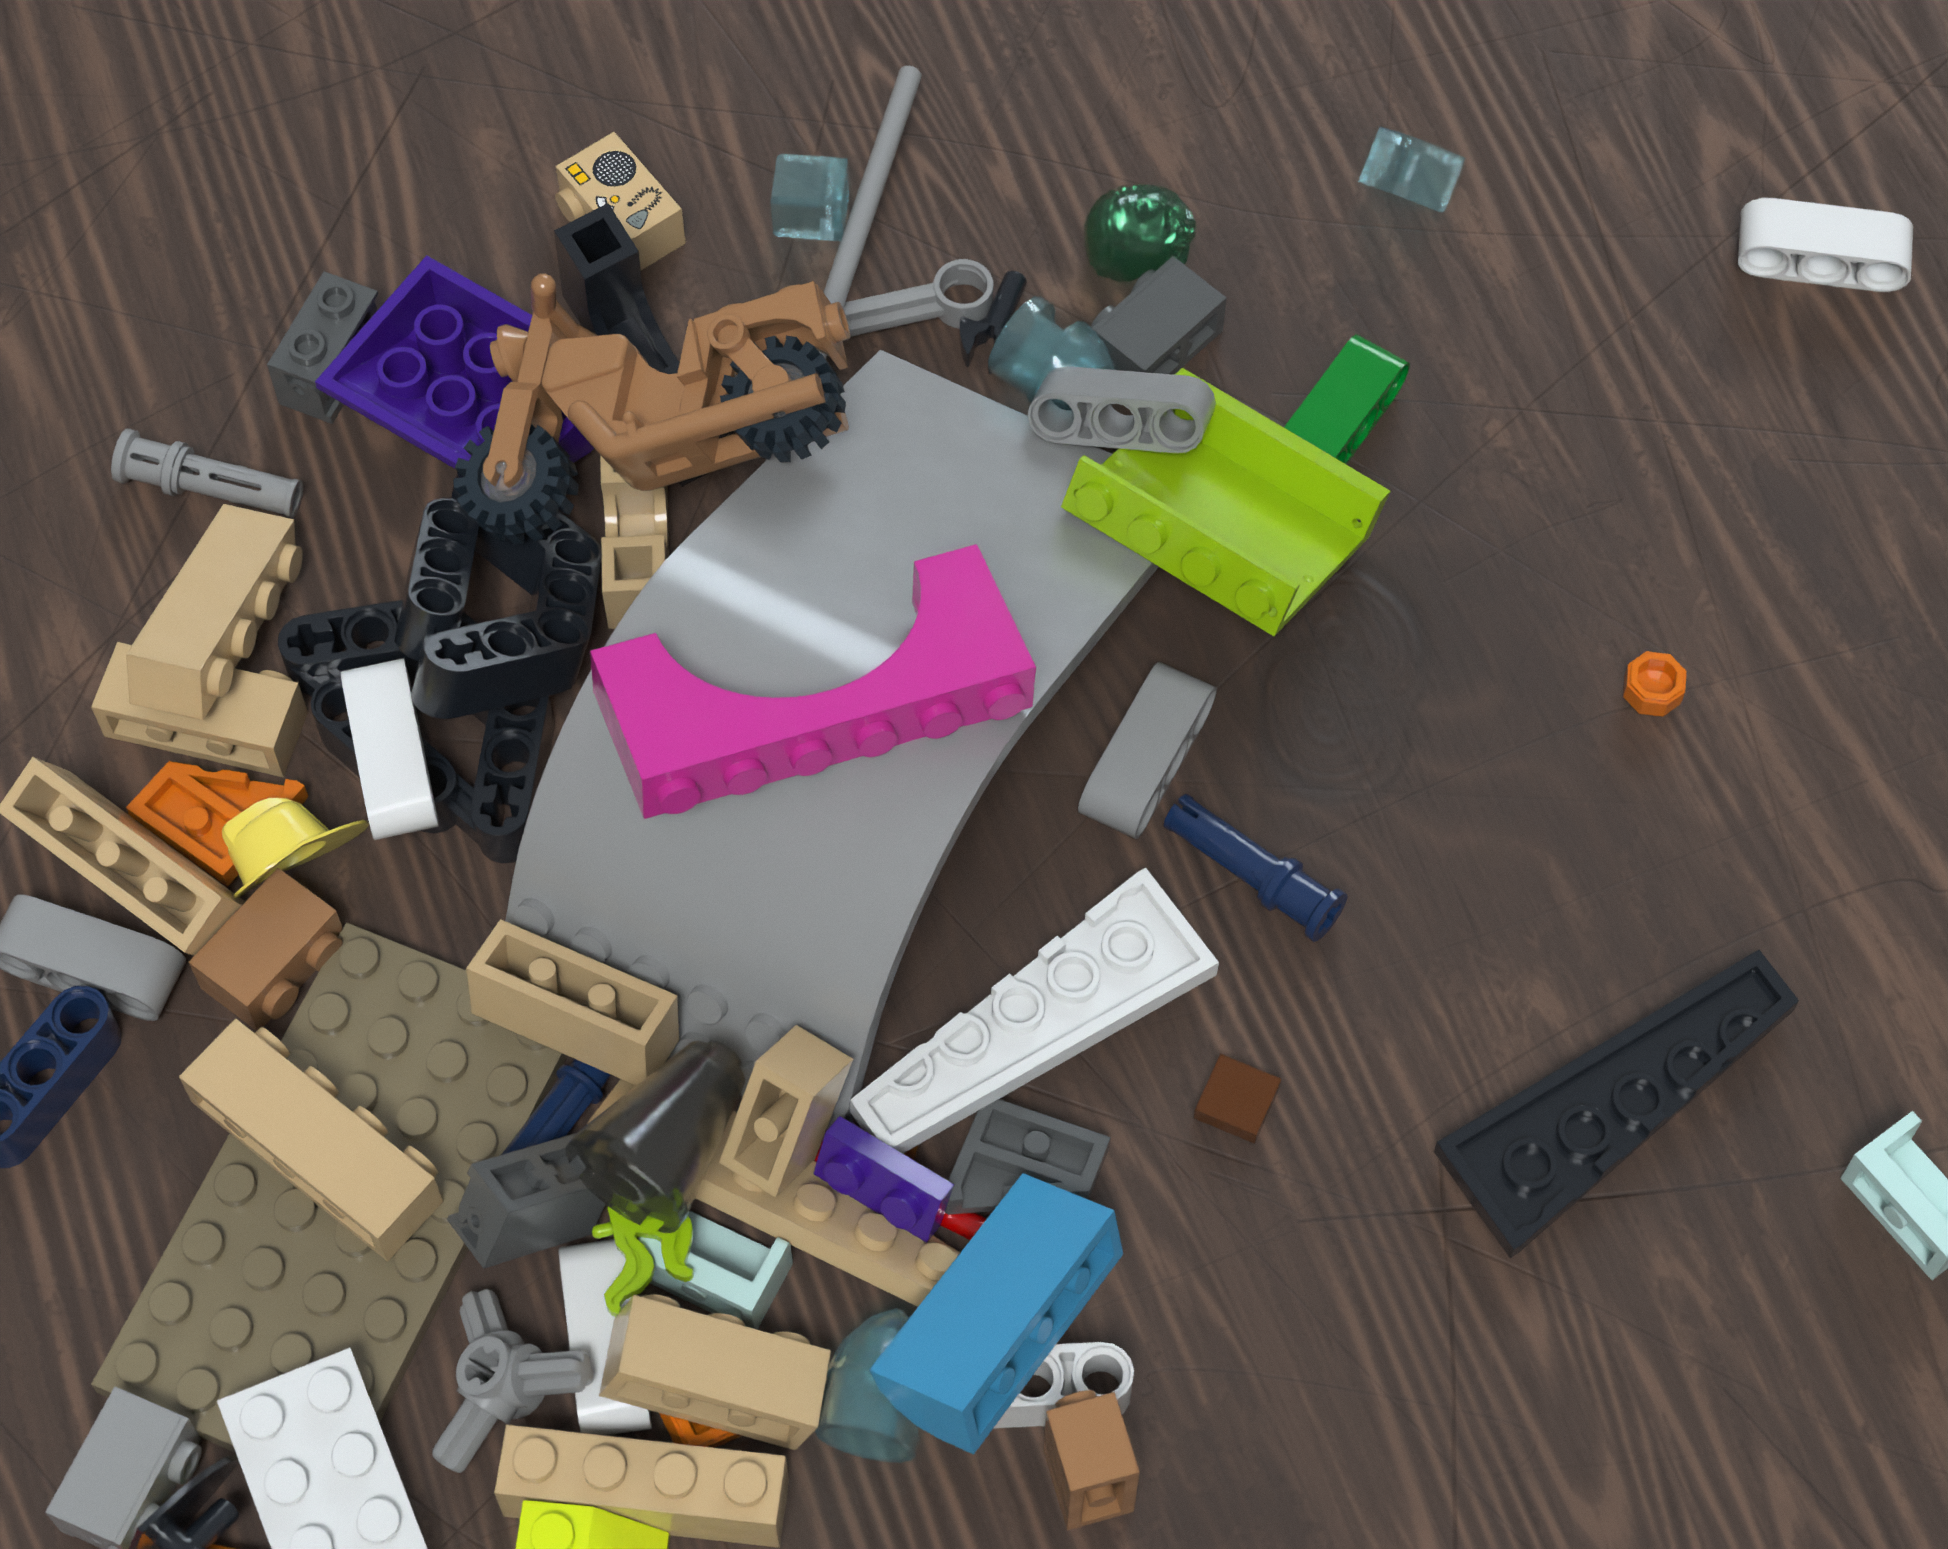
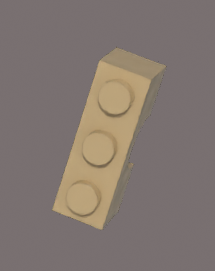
M600 455L601 488L605 514V537H601L602 594L608 629H615L646 583L669 557L668 486L651 491L634 489Z

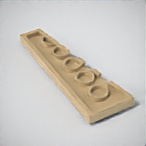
M664 1063L648 1090L620 1079L588 1121L581 1141L583 1144L769 1235L790 1242L792 1246L917 1307L960 1254L959 1251L935 1236H932L927 1243L908 1231L895 1227L883 1215L876 1213L852 1197L837 1192L827 1182L813 1175L817 1163L815 1161L810 1163L776 1198L723 1166L719 1161L737 1112L682 1079L678 1071L668 1063Z

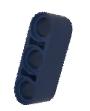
M74 986L61 992L0 1062V1121L12 1120L8 1130L0 1135V1168H11L26 1160L118 1050L121 1044L122 1033L107 1000L98 990L89 986ZM89 1018L99 1019L90 1031L82 1034L72 1033L76 1025L81 1021ZM56 1069L53 1076L47 1082L40 1085H29L32 1077L39 1071Z

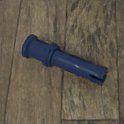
M1184 794L1178 799V803L1183 806L1182 809L1176 804L1171 807L1164 820V828L1174 832L1257 890V897L1261 901V906L1269 911L1277 908L1305 928V936L1313 942L1321 939L1334 925L1342 913L1348 898L1347 894L1338 888L1331 891L1303 872V863L1296 858L1284 857L1280 860L1196 802L1189 794Z

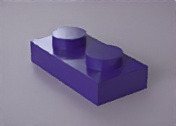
M841 1116L825 1132L813 1175L827 1182L837 1192L852 1197L876 1213L883 1215L895 1227L908 1231L926 1243L940 1227L954 1187L953 1183Z

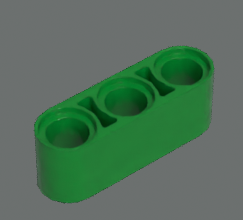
M1355 334L1346 343L1284 428L1347 465L1396 398L1406 380L1410 363Z

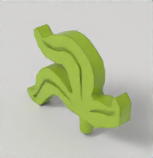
M634 1173L619 1178L607 1208L610 1222L596 1225L592 1229V1235L598 1239L614 1235L617 1249L626 1258L621 1273L604 1293L607 1310L614 1317L620 1313L621 1306L626 1299L640 1294L647 1287L655 1273L653 1258L637 1237L656 1239L661 1242V1253L665 1270L673 1278L687 1282L691 1281L694 1277L693 1270L686 1266L693 1240L691 1219L679 1205L669 1199H656L639 1206L636 1190L648 1182L647 1177L641 1173Z

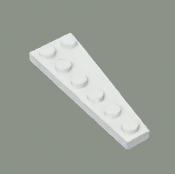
M1144 868L1086 912L1085 920L1061 939L1056 936L1038 950V957L1016 975L1012 976L1009 973L991 988V994L968 1013L960 1012L937 1030L930 1041L917 1046L850 1099V1113L862 1130L899 1152L905 1153L1217 975L1219 962L1147 868Z

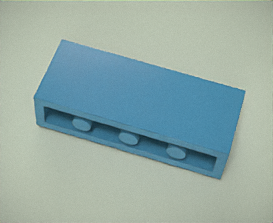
M1022 1173L869 1369L878 1389L893 1407L913 1424L938 1439L974 1455L1122 1257L1123 1249L1115 1211Z

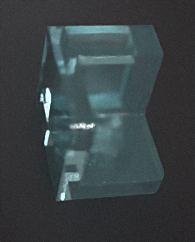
M1380 126L1358 182L1405 198L1435 211L1443 212L1448 205L1465 158L1418 138Z
M779 154L776 159L771 196L773 234L778 237L841 241L845 230L849 201L848 158Z

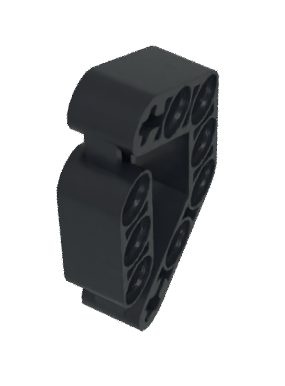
M457 472L456 478L464 477L459 472ZM454 486L450 499H435L426 505L410 560L395 635L396 645L400 651L409 658L418 661L411 698L414 705L421 712L435 718L453 719L562 693L571 689L576 683L592 630L602 550L600 544L590 534L560 511L557 512L555 517L562 525L555 531L547 524L541 526V530L545 538L534 542L524 533V544H513L507 537L504 542L494 538L489 532H486L460 506L457 498L461 495L454 489ZM497 494L499 499L497 498L498 502H501L500 500L509 501ZM475 551L532 595L529 612L460 627Z
M402 600L302 615L286 623L278 635V647L288 677L299 684L301 692L312 697L310 702L311 710L322 743L328 751L359 778L349 719L340 722L332 721L337 715L347 712L340 672L405 658L410 680L415 679L418 661L402 653L396 645L395 639ZM463 611L460 627L478 624ZM374 641L385 642L380 647L374 649H363L365 645ZM345 648L346 651L339 652L338 649ZM550 696L472 714L485 725L474 788L455 772L453 766L443 755L422 738L432 789L444 790L442 794L434 798L439 827L421 830L422 832L435 834L445 832L457 825L479 845L482 853L491 861L501 864L516 862L526 821L550 757L555 729ZM522 706L535 707L531 713L517 716L511 714L515 709ZM511 762L526 763L522 769L515 772L501 771L506 764ZM503 804L510 806L512 817H506L504 824L505 812Z

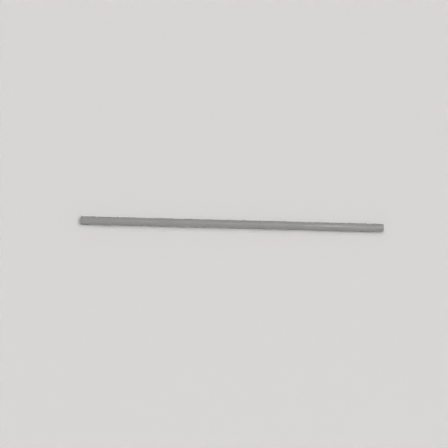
M913 66L901 67L823 291L831 304L840 302L842 307L845 305L922 77L921 72ZM819 351V353L822 354L826 359L827 355Z

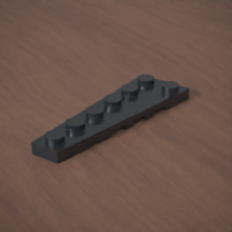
M1757 950L1436 1143L1434 1153L1509 1258H1512L1795 1010L1799 1000L1763 953Z

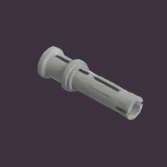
M125 429L121 433L113 453L111 473L115 482L124 484L132 479L160 486L162 492L170 496L180 495L188 490L232 503L284 514L290 518H294L297 514L303 496V481L299 479L292 480L245 466L195 455L193 448L189 447L187 443L175 441L172 445L151 441L141 438L139 432L133 429ZM143 460H149V461L156 462V463H159V464H158V465H155V464L143 462ZM193 472H197V473H200V474H199V475H193L192 473H193ZM219 479H225V480H229V481H233V482H237V483H241V484H245V485H249V486L261 488V490H260V491H256V490H253V489H249V488H245V487H241V486H237V485H233V484L221 482V481H218V480H219Z

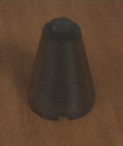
M710 1040L708 1043L692 1041L578 1131L567 1144L565 1151L569 1163L578 1154L586 1166L579 1176L584 1185L612 1210L638 1225H641L645 1218L650 1216L664 1221L657 1232L673 1233L677 1231L689 1214L744 1087L745 1076L740 1069L742 1062L739 1056L730 1047L716 1040Z

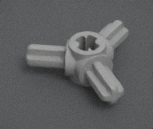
M489 1289L480 1292L470 1291L462 1298L463 1305L460 1307L459 1312L469 1345L463 1351L457 1364L456 1380L459 1387L456 1391L466 1397V1399L432 1451V1456L436 1461L457 1473H461L466 1469L497 1419L509 1424L512 1419H520L532 1413L539 1406L545 1395L579 1393L585 1389L586 1385L593 1383L594 1370L590 1367V1356L584 1351L542 1353L535 1345L524 1344L519 1334L508 1331L498 1297Z

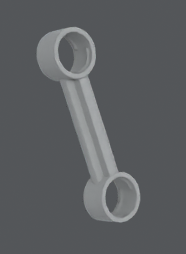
M958 259L942 266L935 275L934 283L845 302L843 310L849 324L850 337L937 317L945 324L959 329L961 316L974 321H980L986 318L993 302V278L989 270L979 262L969 259ZM966 284L978 288L984 295L972 303L960 304L950 301L943 294L953 286Z

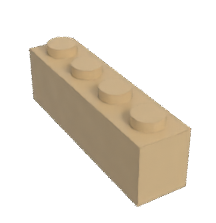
M227 504L222 505L126 653L130 704L204 720L216 698H223L227 694L232 682L233 670L241 657L248 658L251 655L257 631L265 619L271 620L274 617L283 588L287 582H295L299 575L302 564V548L295 546L294 519Z
M32 757L0 804V814L185 953L195 956L245 903L240 897L234 898L232 891L66 769Z
M235 1018L179 1076L191 1102L388 1262L443 1203L435 1180L438 1170L421 1152L412 1146H408L402 1152L385 1138L388 1130L367 1109L358 1106L352 1112L336 1099L339 1094L337 1088L317 1069L309 1066L302 1072L286 1058L290 1055V1052L271 1032L260 1027L254 1033Z
M506 1425L494 1494L504 1517L520 1518L523 1500L593 1506L669 1532L670 1536L780 1548L789 1475L786 1456Z

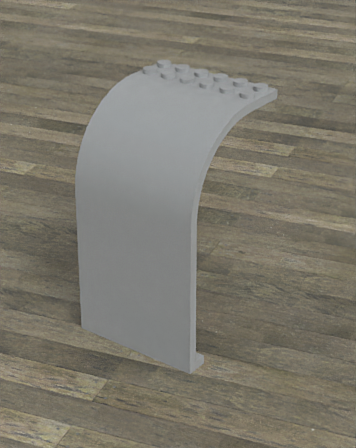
M879 350L843 385L845 392L840 393V395L846 402L845 414L849 429L827 436L826 438L829 440V443L822 449L815 441L811 442L807 446L812 456L802 460L794 450L791 451V462H779L774 454H772L770 460L767 459L663 562L630 605L604 647L656 633L664 648L680 666L701 680L721 689L744 695L771 698L797 697L828 691L859 679L877 668L900 647L908 636L917 617L912 604L914 561L977 544L1036 666L1033 706L1021 710L1018 714L1008 719H990L962 726L950 735L942 738L922 737L897 745L880 756L858 757L828 766L823 771L811 776L796 775L762 785L759 789L749 794H730L696 804L693 808L683 813H665L644 819L593 693L591 670L563 724L538 785L518 850L505 920L510 924L677 995L679 1041L668 1058L742 1096L744 1095L755 1062L795 1025L800 1026L853 1058L826 1131L839 1116L851 1123L853 1122L854 1117L850 1113V1099L861 1091L881 1015L900 961L935 881L980 797L1026 729L1159 567L1061 508L1079 459L1085 455L1101 465L1112 455L1111 453L1095 446L1059 444L1045 441L1036 435L1030 427L1027 415L882 350Z

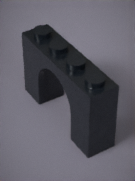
M609 203L554 230L562 296L580 325L598 336L622 334L639 350L650 367L666 374L677 373L680 361H678L665 340L643 290L639 251ZM734 431L721 434L719 438L732 435ZM704 475L681 481L679 484L683 487Z

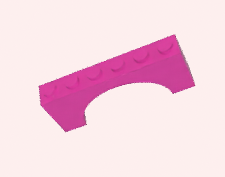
M974 544L914 561L912 604L917 617L908 636L900 647L877 668L859 679L828 691L797 697L771 698L744 695L721 689L701 680L680 666L664 648L656 633L590 651L593 693L643 818L647 819L665 813H683L699 803L730 794H749L768 783L796 775L811 776L834 764L862 756H880L895 746L922 737L942 738L950 735L959 727L990 719H1008L1018 714L1021 710L1031 708L1033 706L1036 666L978 545Z

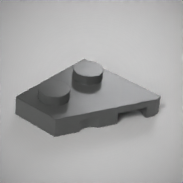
M998 1099L978 1110L948 1180L954 1184L945 1213L963 1214L993 1211L1022 1173L1089 1200L1107 1156L1111 1137Z

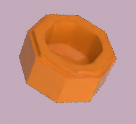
M1646 651L1628 664L1624 675L1623 697L1639 714L1663 717L1682 703L1686 689V670L1671 654Z

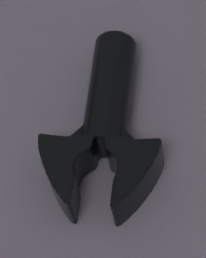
M1008 271L1005 273L986 318L974 321L961 316L960 349L967 367L971 364L975 349L979 345L987 343L990 338L994 339V348L988 359V374H992L1008 365L1023 350V335L1010 332L1008 329L1010 320L1027 284V280L1022 273L1018 271Z

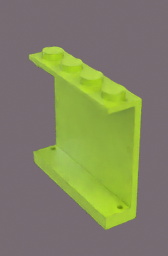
M1181 368L1174 374L1199 378L1184 368ZM1199 378L1208 384L1213 391L1216 405L1205 434L1196 448L1185 453L1118 449L1101 465L1083 455L1078 461L1061 508L1275 637L1370 537L1391 491ZM1171 409L1181 419L1194 420L1185 410Z

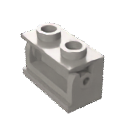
M114 1386L45 1513L60 1532L69 1536L77 1537L102 1549H129L137 1528L170 1498L177 1483L184 1485L193 1475L201 1456V1446L198 1445L201 1437L189 1418Z

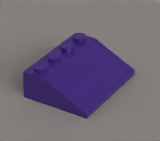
M426 255L316 379V388L455 469L458 458L467 461L471 458V455L464 449L469 440L480 446L485 440L479 431L487 426L494 431L503 390L510 382H513L509 376L503 378L499 375L492 360L490 343L497 340V328L508 324L529 332L532 315ZM562 412L563 423L558 443L571 456L569 459L575 463L591 452L594 447ZM503 476L497 487V494L511 501L509 498L511 487L508 488L504 484Z

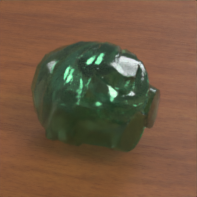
M1149 184L1124 185L1109 190L1092 206L1084 224L1085 249L1089 264L1093 266L1097 275L1117 282H1129L1139 279L1150 269L1157 271L1173 256L1183 264H1186L1190 243L1193 242L1196 233L1194 216L1175 192L1163 186Z

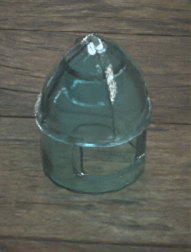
M1035 296L1026 301L1013 314L997 338L988 364L991 373L1025 395L1030 403L1047 374L1058 367L1070 366L1115 370L1105 342L1091 326L1084 321H1077L1063 330L1055 322L1056 310L1054 305L1041 296ZM1051 399L1060 409L1072 410L1064 401Z
M896 1308L871 1316L842 1340L828 1366L826 1376L828 1381L823 1396L819 1425L814 1431L817 1437L827 1445L845 1453L883 1462L912 1461L917 1456L920 1443L918 1426L893 1407L878 1389L869 1371L908 1321L909 1317L904 1310Z

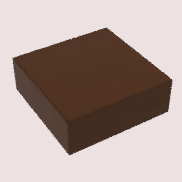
M1220 1053L1195 1108L1194 1119L1255 1144L1280 1089L1282 1079Z

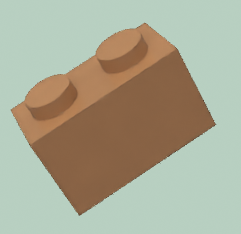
M277 868L189 961V964L200 988L257 1031L260 1027H264L271 1018L278 1019L288 1012L297 999L299 988L315 971L319 972L321 967L343 945L342 940L338 938L343 928L335 909L284 871Z
M1085 1390L1059 1399L1055 1403L1056 1408L1046 1411L1044 1456L1067 1531L1134 1512L1140 1472L1115 1392L1097 1397L1095 1391Z

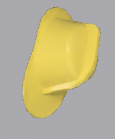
M267 798L256 802L229 820L222 829V837L228 847L229 856L244 885L233 897L239 898L265 881L277 868L282 871L289 870L342 846L365 831L369 826L368 821H355L329 830L301 803L287 798Z

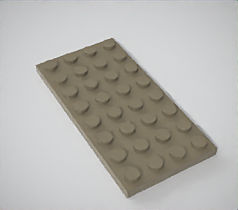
M347 922L338 936L342 940L343 945L321 967L281 1039V1042L290 1052L286 1059L302 1072L309 1066L321 1072L337 1088L339 1094L336 1099L352 1112L358 1106H362L371 1112L388 1130L385 1138L403 1152L408 1146H412L421 1152L438 1170L435 1180L443 1203L387 1262L239 1140L229 1134L91 1384L98 1394L105 1397L110 1396L115 1386L187 1417L201 1438L235 1453L236 1451L217 1400L348 1348H351L380 1423L469 1250L447 1221L449 1215L459 1212L461 1199L471 1179L467 1174L470 1165L500 1156L549 1093L557 1079L556 1071L560 1066L564 1065L568 1057L561 1052L472 1014L467 970Z

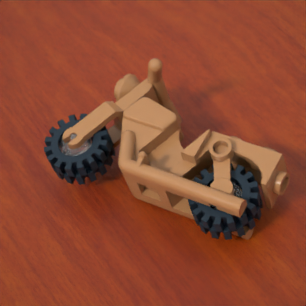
M546 273L538 274L531 282V308L533 314L529 332L504 324L497 328V340L490 343L491 356L497 372L501 377L509 376L513 381L503 390L495 429L493 431L487 426L479 431L485 440L480 446H477L472 440L468 441L464 449L471 455L469 461L458 458L455 469L464 477L453 478L454 489L461 495L457 498L460 506L486 532H489L494 538L503 542L507 537L513 544H524V533L535 542L545 538L541 530V526L547 524L553 531L560 527L562 523L555 517L557 512L561 510L570 515L574 507L565 497L566 494L578 495L579 484L572 478V476L578 475L576 466L569 459L571 456L558 443L563 423L562 412L623 480L632 488L640 491L655 490L759 457L770 460L772 454H774L779 462H791L792 450L796 452L801 460L812 456L807 446L808 444L815 441L822 449L829 443V440L826 438L827 436L849 429L845 414L846 402L840 395V393L845 392L843 384L824 356L819 353L820 351L831 357L840 370L848 368L843 340L850 339V329L843 307L840 302L831 304L818 284L812 281L802 285L787 286L777 293L745 303L724 306L717 312L695 318L694 321L690 318L678 372L666 374L650 367L639 350L632 345L626 336L622 334L598 336L576 323L556 300V283L552 276ZM731 431L736 432L735 434L719 438L721 434Z

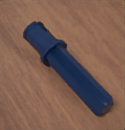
M574 1059L569 1066H560L556 1071L559 1080L501 1155L565 1137L589 1104H598L603 1098L601 1089L611 1077V1074L577 1059Z

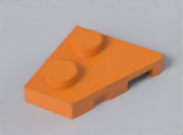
M168 761L128 804L126 809L132 818L228 887L239 874L229 856L228 847L222 837L224 825L261 800L267 798H287L303 804L308 798L305 786L297 780L285 779L284 785L252 781L248 773L224 769L217 772H208L197 765Z

